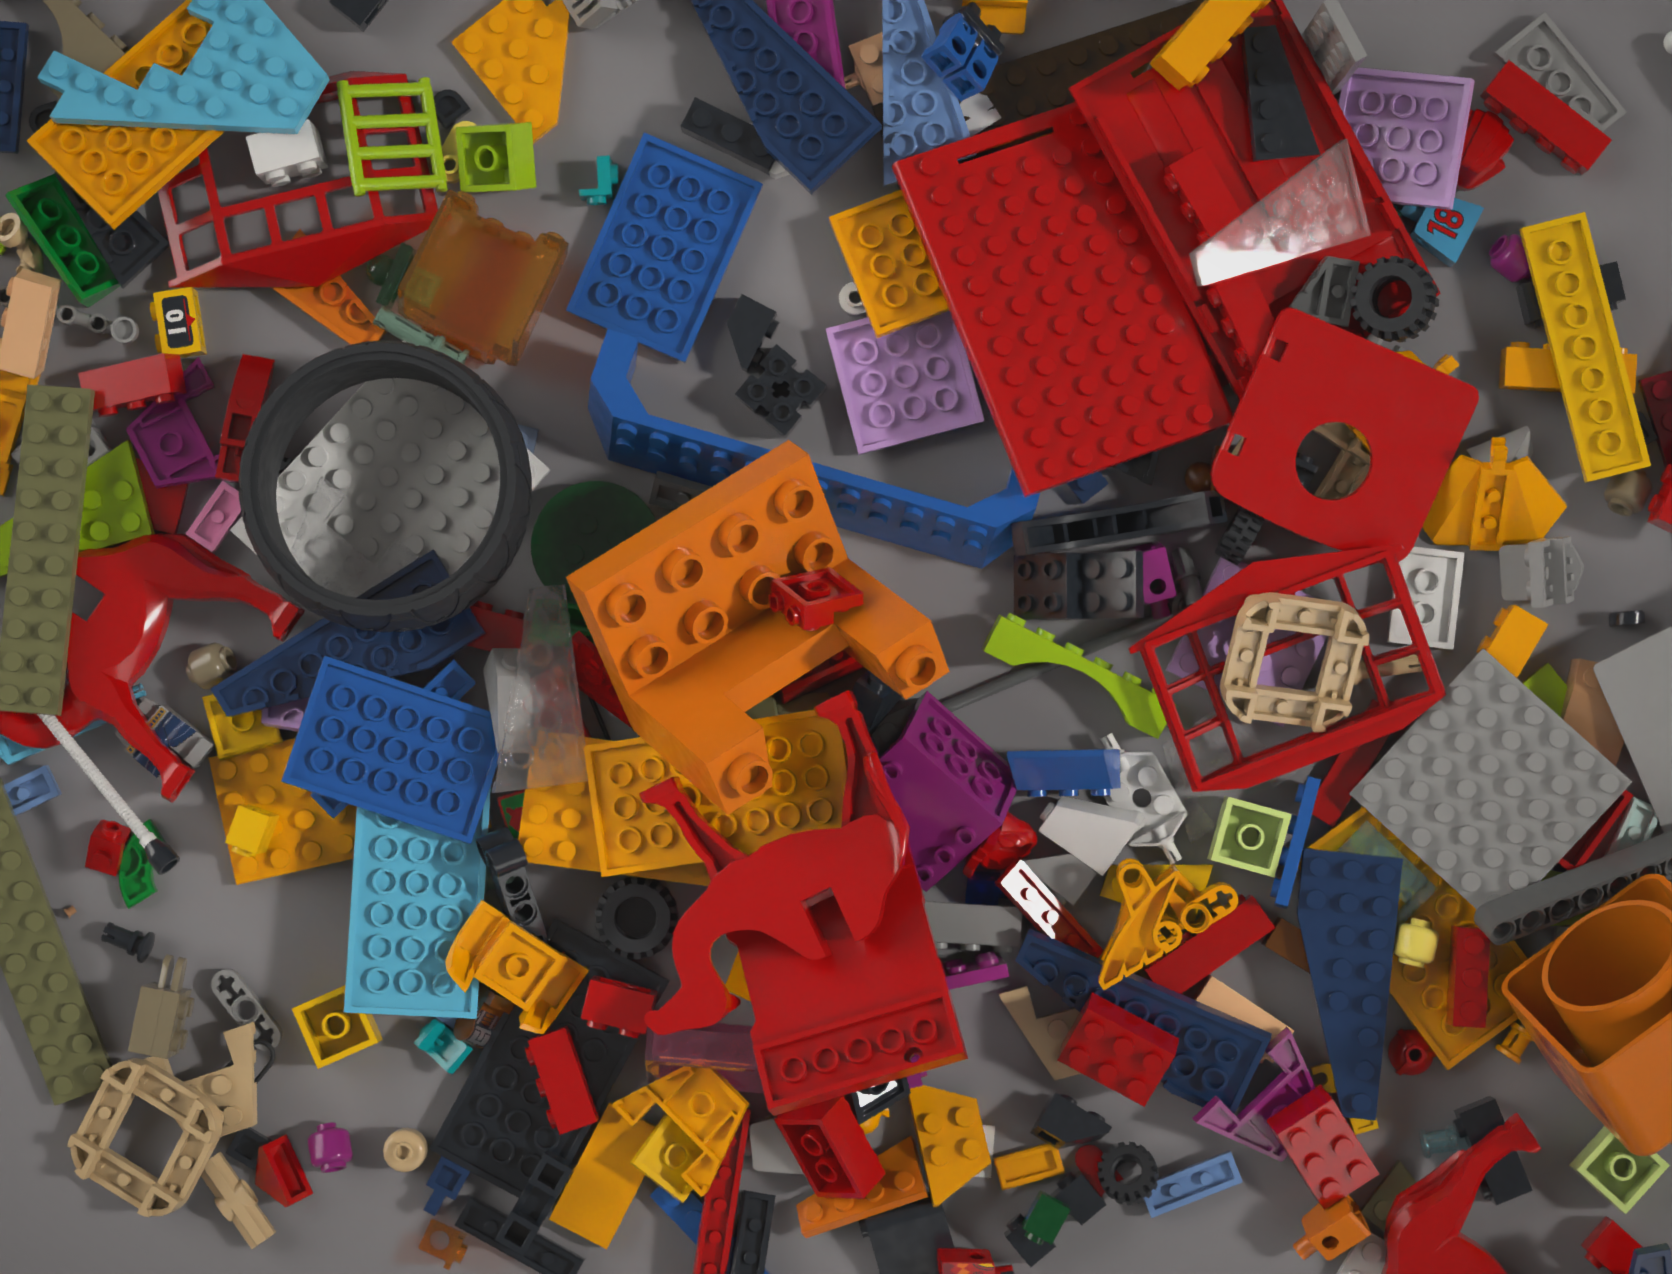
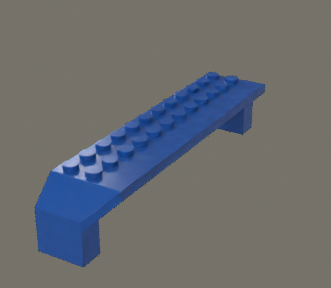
M607 329L590 379L588 411L609 461L654 474L657 471H661L713 487L771 451L763 447L649 415L630 384L636 368L639 338ZM812 462L836 527L983 569L1014 546L1011 524L1032 520L1040 493L1026 498L1024 497L1013 467L1004 490L969 507H965Z

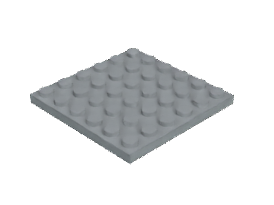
M1484 648L1445 689L1447 695L1425 711L1349 793L1476 909L1489 901L1540 882L1632 783L1626 775Z

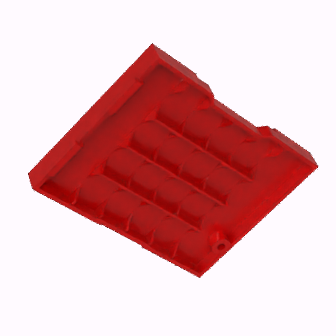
M909 841L904 866L887 893L882 921L877 930L862 941H855L834 895L811 906V910L832 953L830 956L818 960L807 959L789 946L761 931L739 930L726 934L730 944L738 948L756 1020L750 1031L753 1042L752 1047L767 1107L773 1116L968 1059L945 971L938 956L926 912L925 898ZM913 1056H920L918 1061L914 1063L911 1062V1058Z

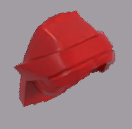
M1477 108L1475 111L1470 109L1456 189L1461 191L1473 190L1506 167L1502 158L1512 147L1514 138L1509 134L1510 129L1503 124L1504 121L1497 114L1488 110L1484 112Z
M1008 811L1003 824L968 854L962 870L963 874L971 878L978 864L986 869H1007L1015 859L1022 860L1031 852V849L1037 844L1036 832L1029 823L1018 819Z

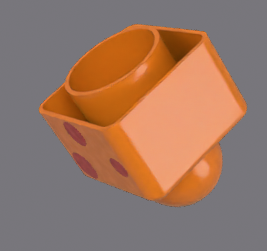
M1647 874L1639 877L1593 912L1576 921L1562 935L1511 971L1504 979L1501 987L1503 995L1554 1073L1624 1147L1637 1156H1650L1659 1152L1668 1144L1672 1145V883L1663 875Z

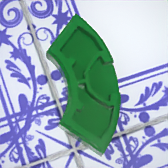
M152 819L143 823L149 832H153L159 840L166 843ZM134 833L125 845L119 870V886L128 909L158 892L153 878L154 868L148 862L145 849L139 843L140 840Z

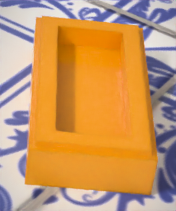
M1047 1143L993 1158L1002 1191L1065 1173L1059 1150Z

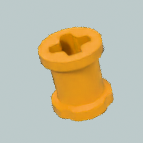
M1513 1022L1510 1024L1511 1030L1501 1045L1497 1044L1495 1049L1515 1063L1520 1064L1522 1061L1521 1055L1533 1039L1525 1028Z

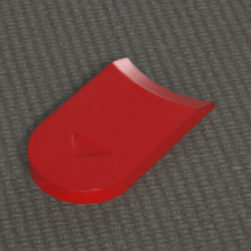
M1083 1145L1075 1154V1163L1102 1197L1105 1191L1098 1178V1163L1102 1162L1101 1156L1103 1152L1095 1145ZM1116 1170V1172H1115V1179H1116V1181L1118 1182V1181L1124 1180V1179L1122 1178V1176H1121V1175L1118 1173V1171Z

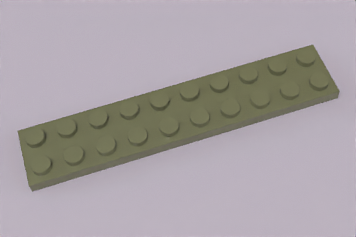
M27 385L0 641V711L56 716H61L95 396V391L92 389Z
M0 777V966L54 1106L99 1090L103 1082L100 1077L107 1068L112 1067V1064Z

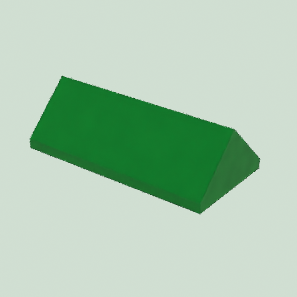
M55 173L7 192L6 198L79 303L89 308L120 287Z

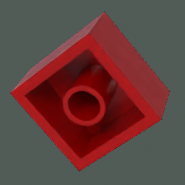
M595 975L589 982L581 1019L588 1020L587 1026L606 1030V1027L609 1025L620 1028L619 1034L638 1038L640 1033L646 1034L649 1030V1027L645 1024L644 1016L648 1011L654 1010L658 991Z

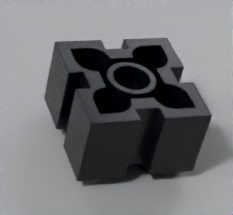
M776 344L760 363L761 369L764 370L761 376L757 379L751 374L735 393V397L755 414L761 408L769 415L765 418L766 423L786 439L802 420V415L798 413L800 408L805 404L811 409L827 390V385L808 369L802 375L794 369L797 365V360ZM776 385H787V392L790 393L788 397L785 398L781 395L777 399L773 396L775 394L773 388Z

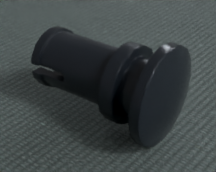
M109 922L103 930L107 935L103 934L101 937L102 942H107L127 950L128 955L134 956L137 954V961L139 963H143L148 958L155 941V934L153 932H148L146 936H143L142 931L136 930L133 932L112 922Z

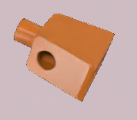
M1348 1194L1325 1210L1318 1203L1304 1215L1301 1222L1306 1235L1296 1241L1293 1247L1303 1260L1319 1251L1327 1261H1330L1370 1236L1371 1232L1360 1206Z

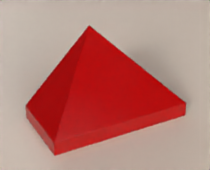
M287 1134L258 1148L255 1185L284 1207H288L314 1194Z

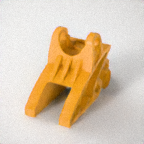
M1126 858L1119 862L1115 875L1123 899L1115 928L1100 958L1104 962L1098 982L1103 991L1121 981L1123 974L1125 977H1128L1141 969L1143 963L1148 965L1163 955V951L1168 953L1175 949L1182 940L1183 929L1191 933H1201L1209 925L1230 914L1236 909L1238 904L1236 891L1228 883L1217 882L1199 892L1174 864L1167 867L1151 880L1139 860ZM1134 868L1140 871L1137 880L1133 882L1123 880V875L1128 869ZM1176 883L1183 887L1192 897L1183 899L1174 891ZM1218 891H1222L1224 894L1230 892V895L1227 897L1228 903L1223 906L1220 902H1217L1210 906L1214 913L1210 914L1202 900L1206 898L1208 903L1211 904L1218 899L1216 895ZM1168 902L1177 917L1173 918L1168 914H1164ZM1197 908L1201 910V916L1196 921L1186 920V915L1191 909ZM1164 926L1171 932L1168 937H1165L1159 931Z

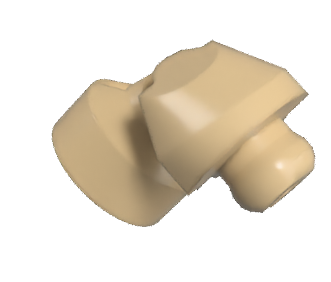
M16 213L3 215L0 218V243L8 248L16 246V252L21 259V264L16 268V273L18 274L26 269L43 274L44 258L38 243L35 245L31 238H27L28 228Z

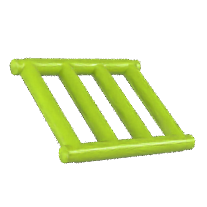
M423 77L418 79V82L358 85H349L347 80L337 81V94L354 196H363L366 194V191L436 188V192H446L448 190L430 78ZM420 95L423 113L354 116L352 98ZM425 126L428 144L359 147L356 130ZM430 157L433 175L364 178L361 161Z

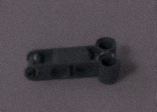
M507 826L476 838L475 841L479 854L485 865L488 866L503 914L547 944V933L525 869L528 861L519 840L513 838ZM515 876V879L511 883L506 884V881L510 877ZM524 904L521 910L515 912L519 905Z

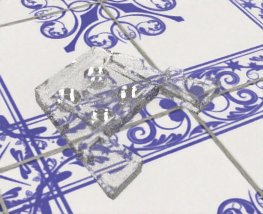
M322 476L317 483L316 491L311 503L308 505L305 518L290 550L299 566L316 584L338 594L358 598L368 592L370 588L420 558L397 539L377 564L374 565L324 523L325 520L346 496Z
M1215 710L1211 711L1210 713H1208L1207 715H1205L1204 717L1190 725L1185 730L1192 728L1214 717L1216 715ZM1229 718L1244 757L1268 748ZM1220 726L1189 741L1201 776L1225 766L1233 760ZM1171 738L1162 744L1172 784L1188 813L1184 819L1188 840L1190 843H1194L1216 828V826L1198 801V798L1208 791L1192 792L1175 744ZM1294 770L1268 780L1267 783L1273 789L1297 773V771Z

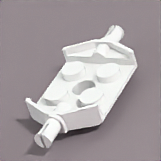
M1113 733L1108 734L1107 737L1104 736L1100 740L1106 749H1120V788L1110 789L1111 795L1104 796V798L1111 807L1139 812L1144 816L1140 826L1130 838L1129 846H1159L1164 851L1170 865L1174 864L1176 860H1181L1183 857H1181L1173 842L1175 840L1173 836L1188 813L1154 752L1125 751L1120 748ZM1140 788L1148 790L1151 794L1150 804L1147 806L1137 805L1133 800L1135 790Z

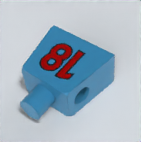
M1454 198L1452 210L1403 205L1399 214L1415 222L1409 234L1411 239L1444 264L1451 267L1457 262L1484 208Z

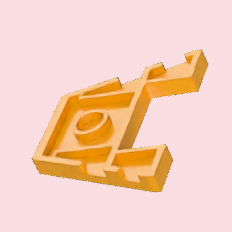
M701 1057L615 1101L612 1106L631 1126H634L657 1103L703 1150V1153L681 1175L703 1197L708 1192L749 1102L704 1057Z

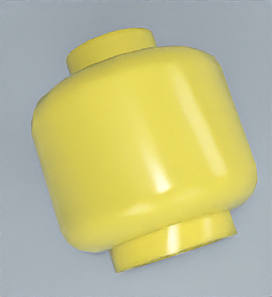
M1411 917L1410 924L1401 923L1398 925L1393 951L1399 957L1398 962L1424 968L1425 963H1431L1434 960L1439 934L1437 931L1430 929L1431 922Z

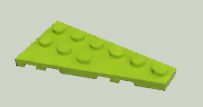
M126 440L87 467L78 553L88 549L109 548L127 543L143 535L155 534L130 440ZM13 518L0 526V578L8 575Z

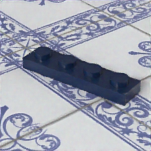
M0 21L1 153H19L29 25L22 22Z

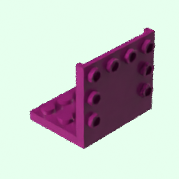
M928 691L918 699L899 739L879 756L890 789L910 826V847L921 887L927 892L1003 824L1017 791L1010 765Z
M994 951L975 955L976 961L963 964L962 958L943 962V967L949 989L951 990L1009 977L1007 963L1001 956H996ZM913 1056L911 1058V1062L914 1063L918 1061L920 1056ZM924 1071L907 1076L909 1089L923 1086L921 1077H926L927 1072Z

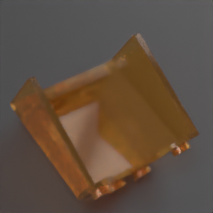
M449 189L398 287V313L405 319L422 325L421 329L434 336H445L447 342L462 351L465 349L469 350V357L482 363L494 365L496 360H500L509 366H517L567 258L569 243L555 232L541 233L536 241H534L531 235L523 231L514 232L505 228L503 223L497 219L490 217L486 219L479 216V207L472 195L463 191H458L457 193Z

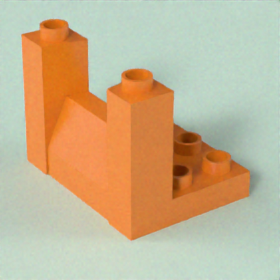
M790 440L777 446L566 577L632 730L727 815L750 800L762 795L773 786V773L768 761L763 727L745 713L747 710L841 650L845 651L906 700L950 672L931 620L847 557L810 456ZM827 567L832 568L864 593L863 605L852 607L846 612L834 611V624L821 626L820 629L815 631L803 630L798 625L790 626L786 616L782 612L774 613L769 605L771 581L773 579Z

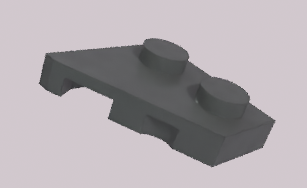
M1324 256L1289 307L1303 311L1330 324L1348 327L1352 309L1350 299L1354 297V294L1351 293L1352 285L1356 286L1357 279L1355 278L1358 274L1360 261Z

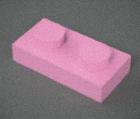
M222 480L186 532V535L215 553L241 515L239 491Z

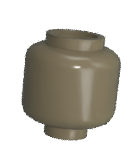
M1638 469L1611 476L1604 492V498L1611 511L1622 516H1631L1643 510L1653 486L1650 479L1646 476V472L1643 469Z
M214 642L190 653L186 674L192 683H196L202 689L209 690L234 674V671L237 669V661L229 647H224L222 644Z

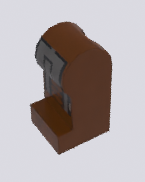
M479 981L477 1019L457 1018L454 1025V1036L456 1039L477 1048L484 1047L490 1041L493 1027L496 1026L503 1012L510 1014L515 1004Z

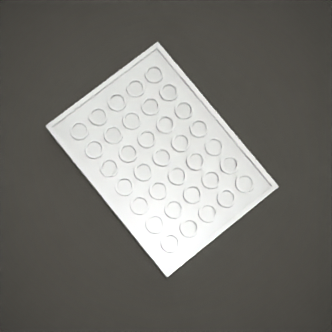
M387 378L367 381L278 477L276 501L283 537L296 562L316 584L330 591L353 598L358 597L433 549L438 554L449 574L452 575L473 555L491 525L500 488L498 453L485 419L470 404L452 392L431 383L414 379ZM527 449L533 491L551 470ZM241 517L230 531L256 554Z

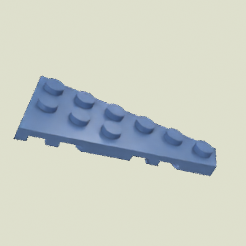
M882 0L883 187L897 183L891 167L893 163L971 137L958 98L942 81L945 75L939 78L921 57L925 49L932 46L937 38L924 0ZM976 154L958 159V162L976 156Z

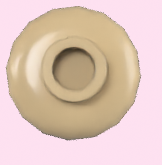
M408 1127L393 1132L385 1141L383 1148L385 1161L391 1168L399 1172H409L418 1168L425 1160L428 1152L427 1141L423 1134L416 1129Z

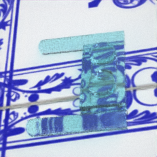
M1367 820L1337 850L1341 852L1403 858L1399 898L1405 904L1398 910L1396 930L1399 924L1405 923L1437 890V887Z

